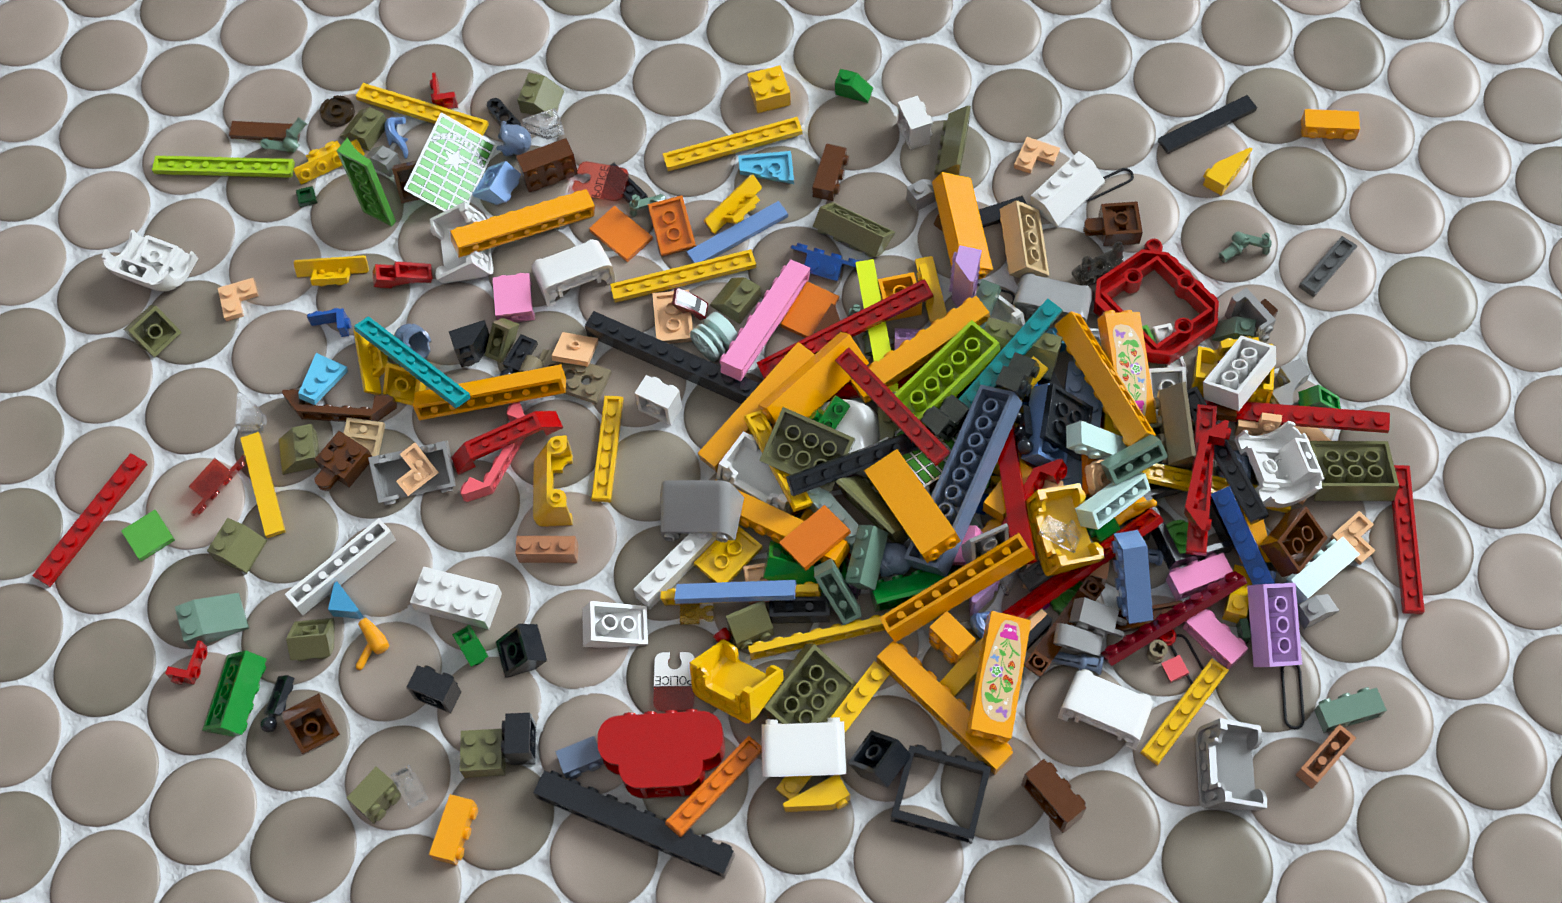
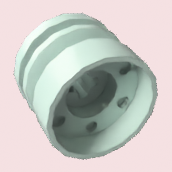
M715 311L704 320V324H699L690 332L692 342L697 349L713 362L725 353V349H729L730 343L733 340L735 341L738 335L732 324L723 315Z

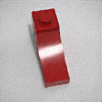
M395 261L394 265L375 264L372 271L373 285L377 288H392L393 286L409 283H431L433 280L431 264Z

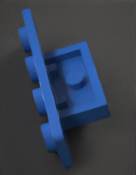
M797 243L796 246L791 245V249L807 253L804 265L810 267L811 274L831 280H839L843 264L856 267L855 262H859V260L849 258L848 261L841 259L842 255L831 253V256L824 254L825 250L814 248V251L807 249V245Z

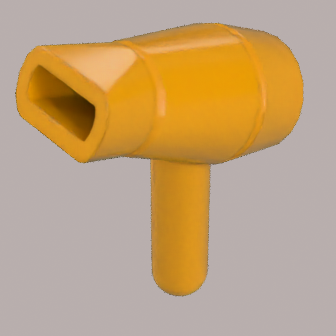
M1142 496L1114 518L1120 526L1125 521L1142 514L1145 510L1155 507L1157 501L1154 499L1147 501Z
M366 618L358 623L365 636L367 645L355 667L357 670L363 669L372 651L378 655L384 653L389 648V643L383 633Z

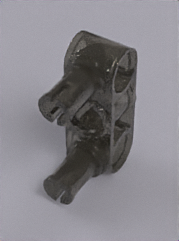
M1116 242L1113 245V249L1093 259L1090 256L1083 257L1082 263L1072 270L1071 275L1079 285L1091 286L1096 284L1097 279L1124 262L1123 252L1125 246H1123L1122 242Z

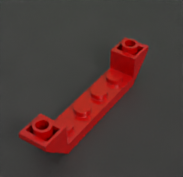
M534 411L464 442L451 459L459 475L475 468L474 461L542 430L547 436L563 429V426L556 411Z
M1224 420L1202 433L1199 441L1184 514L1201 537H1204L1205 531H1210L1212 519H1208V511L1198 509L1200 498L1196 497L1197 490L1202 491L1204 479H1200L1201 472L1205 473L1208 461H1204L1205 454H1210L1212 444L1224 446L1225 439H1230L1232 428H1228V420Z
M1062 459L1033 468L1024 484L1026 500L1037 490L1043 488L1044 480L1059 485L1060 481L1066 477L1068 469ZM1007 516L1005 517V519H1004V521H1003V523H1002L1001 525L1006 524V523H1007V525H1008Z

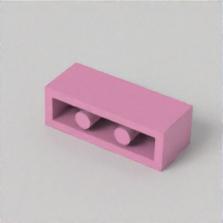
M1213 553L1208 555L1205 560H1195L1184 568L1176 567L1170 570L1166 582L1175 600L1178 601L1201 592L1209 584L1219 581L1227 573L1233 572L1224 553L1218 555Z
M1205 609L1188 619L1183 627L1191 637L1228 670L1248 650L1246 643L1241 638L1232 634L1230 628L1218 621L1215 614L1209 609Z

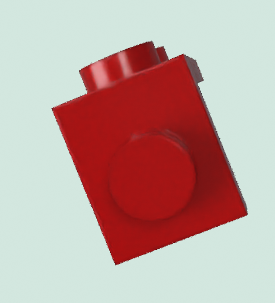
M432 73V79L430 80V87L434 92L431 94L432 104L447 109L458 108L455 91L440 94L436 73Z
M197 641L187 670L167 667L165 674L171 679L172 683L182 685L183 682L195 684L196 679L201 674L202 662L208 654L207 646L202 641Z

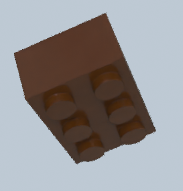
M567 138L516 156L521 176L528 192L537 191L542 187L550 184L553 185L561 180L578 175L574 153Z
M1305 506L1288 511L1260 547L1281 577H1286L1292 573H1300L1328 537Z
M1042 759L1024 774L1021 786L1059 830L1064 833L1082 818L1087 808L1085 806L1086 803L1079 794L1075 795L1071 790L1070 783L1065 778L1061 779L1056 773V767L1051 762Z

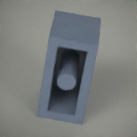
M594 736L555 751L566 779H576L583 772L598 770L604 764Z

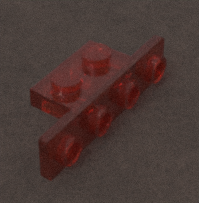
M244 454L230 470L214 458L189 485V488L202 498L201 502L192 510V516L196 513L200 515L207 508L205 503L209 499L214 500L220 493L218 489L222 484L226 486L233 479L232 473L235 470L239 472L245 466L244 460L246 456Z

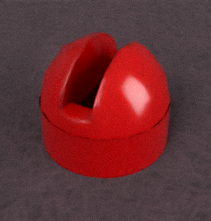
M724 627L713 637L717 642L723 639L729 642L731 635L728 629Z

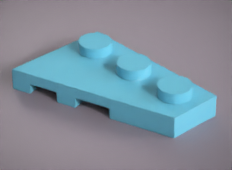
M791 151L738 155L741 175H754L757 178L794 184Z
M316 353L299 390V398L316 405L348 372L347 366Z

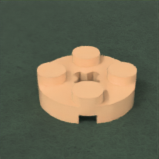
M1104 459L1093 461L1085 467L1090 496L1095 495L1111 483L1100 464Z

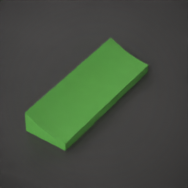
M347 137L337 149V153L363 212L393 226L396 220L372 161L360 154Z

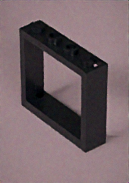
M1164 486L1150 490L1144 497L1147 501L1151 499L1157 500L1186 491ZM1212 497L1210 499L1209 519H1212L1211 524L1220 543L1207 546L1206 556L1186 554V552L1180 554L1164 522L1152 530L1151 535L1159 551H1161L1169 570L1188 565L1195 560H1205L1208 555L1216 553V555L1229 553L1235 547ZM1153 507L1152 509L1160 515L1157 507Z
M910 745L908 751L911 755L904 765L890 822L972 844L991 767L982 761L971 762L967 761V758L956 755L952 757L941 750H935L934 752L926 750L927 748L922 745ZM914 756L982 775L969 829L900 810Z

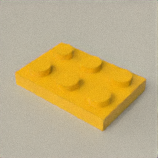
M738 526L735 540H727V542L715 540L694 562V566L714 583L731 582L741 572L743 566H746L763 549V546Z

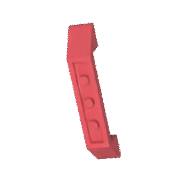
M520 402L509 405L507 416L510 422L525 416ZM525 438L502 448L500 455L495 457L490 472L485 474L483 482L469 477L468 481L463 483L460 492L464 501L469 502L494 493Z

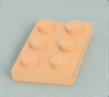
M674 291L652 293L656 338L669 344L691 342L690 332L693 330L692 314L689 312L682 313L672 305Z

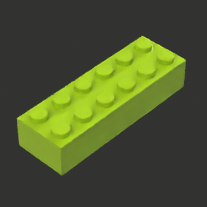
M971 320L909 379L895 395L921 421L924 412L928 408H932L934 405L940 409L945 398L951 395L956 397L1000 353V343Z

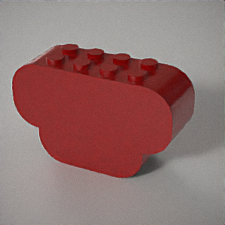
M687 709L685 712L667 710L665 713L657 714L654 711H647L644 714L638 715L633 712H627L620 716L610 717L600 726L598 731V751L605 767L613 774L620 775L626 790L632 796L640 799L690 796L705 781V771L712 770L721 764L725 756V738L720 720L714 714L707 711H698L697 709Z

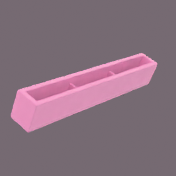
M790 260L787 266L784 265L782 267L780 276L774 279L771 289L765 292L763 301L757 304L754 314L748 317L745 327L739 330L737 339L730 343L728 352L721 356L719 362L721 364V373L739 381L743 379L806 282L809 281L810 267Z

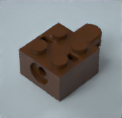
M1138 201L1101 204L1098 218H1087L1085 220L1084 234L1086 236L1101 235L1103 247L1140 244L1143 231Z
M338 431L314 459L321 469L314 478L318 488L322 491H329L337 481L350 488L370 464L368 458L372 457L370 451L341 431Z

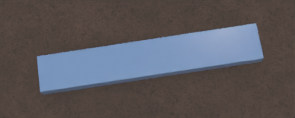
M777 201L688 250L687 255L693 263L713 259L788 217V213L781 203Z
M796 581L677 584L674 600L675 604L795 600Z

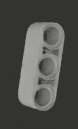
M1057 623L1053 644L1081 654H1087L1088 656L1100 657L1103 636L1072 625Z

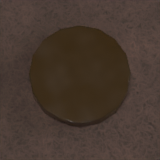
M336 95L331 99H326L321 104L319 112L325 124L331 127H340L348 124L353 119L355 108L349 98Z

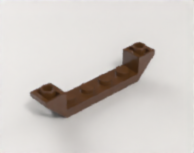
M298 389L282 390V394L289 405L301 419L346 422L347 418L378 422L397 409L394 397L387 394L375 395L373 407L370 409L369 407L352 408L347 405L335 407L329 404L323 406L311 403L305 404V401L299 398Z
M1090 575L1086 578L1027 659L1024 667L1039 678L1043 675L1062 648L1053 644L1056 624L1063 623L1076 627V624L1069 622L1074 599L1085 597L1096 601L1105 589L1104 585Z

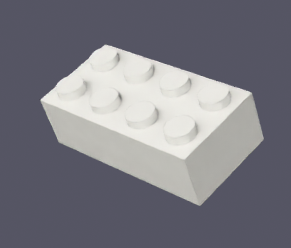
M1240 336L1203 381L1204 399L1239 411L1276 365V346Z
M423 567L410 604L418 612L489 630L502 593L499 586Z

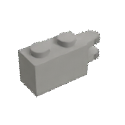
M1085 597L1074 599L1069 622L1076 624V627L1080 629L1092 630L1093 633L1105 637V634L1124 637V632L1115 629L1116 624H1127L1126 619L1118 617V609Z

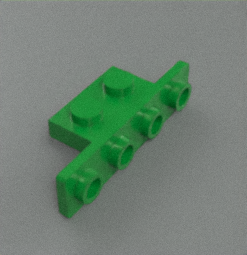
M835 395L825 410L818 408L811 414L810 419L836 429L849 410L850 404Z

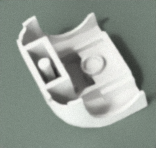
M134 230L130 231L128 244L121 254L113 256L105 249L102 255L104 265L112 274L156 291H170L180 286L188 278L198 260V257L192 251L190 254L185 253L183 249L176 245L148 235L141 237Z
M842 399L850 404V408L835 430L855 438L851 452L879 442V418L875 411L861 402ZM830 401L824 403L820 408L825 410ZM864 470L856 473L869 479Z
M1287 421L1276 430L1264 435L1252 436L1248 434L1247 430H1244L1234 438L1240 455L1249 457V462L1259 482V486L1255 490L1265 507H1288L1311 497L1322 489L1323 473L1306 434H1301L1294 427L1295 423Z

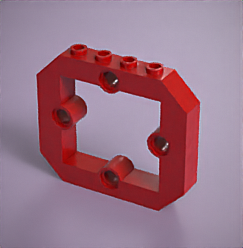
M1142 249L1097 279L1093 312L1098 317L1109 310H1114L1115 313L1122 312L1123 310L1112 298L1123 291L1130 294L1138 292L1142 278L1155 270L1174 289V293L1178 298L1185 299L1200 314L1192 320L1188 318L1177 319L1172 334L1158 344L1143 331L1148 362L1170 365L1215 334L1218 325L1219 301L1214 294L1204 287L1202 282L1195 279L1191 272L1185 269L1178 259L1169 252Z

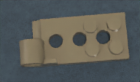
M543 349L539 358L533 355H526L518 372L561 364L565 375L567 373L575 374L573 378L566 379V393L564 394L596 405L612 374L611 370L591 363L586 367L552 361V350ZM586 378L592 380L588 385L582 384V381Z

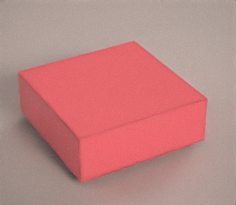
M1180 655L1161 663L1170 683L1189 675V671Z

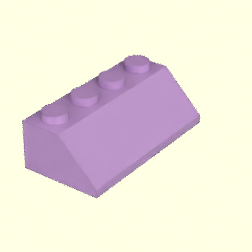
M960 245L958 252H954L949 292H952L951 299L957 308L967 298H973L976 294L982 253L980 249Z
M1296 583L1247 585L1254 667L1302 665Z

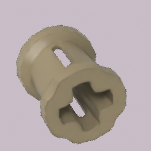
M1162 640L1153 641L1147 651L1148 660L1155 664L1162 662L1168 652L1167 644Z

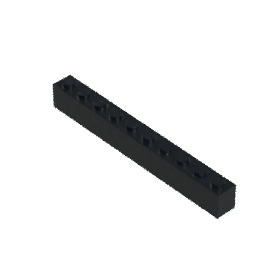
M593 311L585 324L588 337L598 338L599 342L740 404L759 386L758 382L746 377L739 381L721 373V366L598 312Z
M544 770L533 792L537 799L724 879L726 878L735 857L732 846L723 842L717 844L713 842L711 837L704 834L698 836L694 834L692 829H689L680 838L665 824L667 818H663V820L658 819L654 813L648 810H644V812L639 811L634 804L629 802L625 804L620 803L618 798L613 795L607 794L604 796L599 794L600 791L594 787L588 786V788L580 786L581 783L575 779L570 778L568 781L562 778V775L556 771L551 770V772H547Z

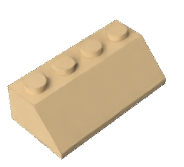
M1017 200L1000 208V220L1003 229L1009 275L1019 279L1026 273H1032L1041 277L1049 276L1040 211Z

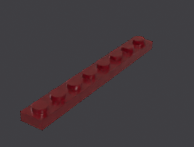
M1236 571L1227 573L1224 578L1209 584L1206 589L1193 594L1183 603L1176 604L1173 609L1160 614L1152 622L1142 625L1134 633L1124 636L1116 644L1109 645L1100 653L1101 657H1104V661L1110 666L1115 665L1246 585V578Z

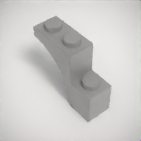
M1300 358L1280 367L1277 373V380L1281 387L1273 390L1270 404L1293 405V392L1301 384L1305 383L1310 375L1309 370Z

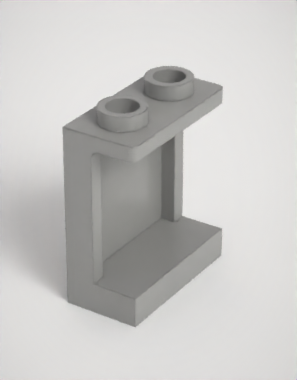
M1247 287L1232 296L1225 313L1228 319L1236 316L1255 319V337H1258L1259 341L1263 343L1270 339L1269 335L1274 329L1273 326L1276 319Z

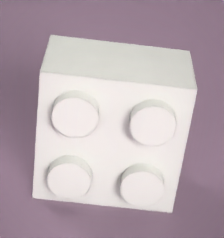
M918 96L899 101L897 124L909 149L912 150L930 144L933 122L931 116H927L924 102H921Z
M646 375L635 392L639 411L670 426L682 409L679 390L673 385L668 386L662 383L656 377Z

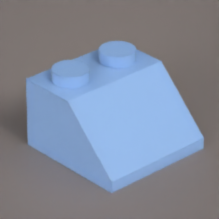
M506 161L490 166L485 171L472 195L495 205L506 203L511 198L512 190L518 186L519 178L522 174Z

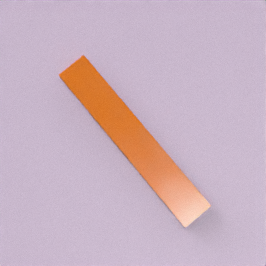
M748 736L665 821V824L681 838L761 755L762 746Z

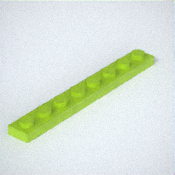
M155 155L152 171L154 174L292 178L295 162L293 159Z

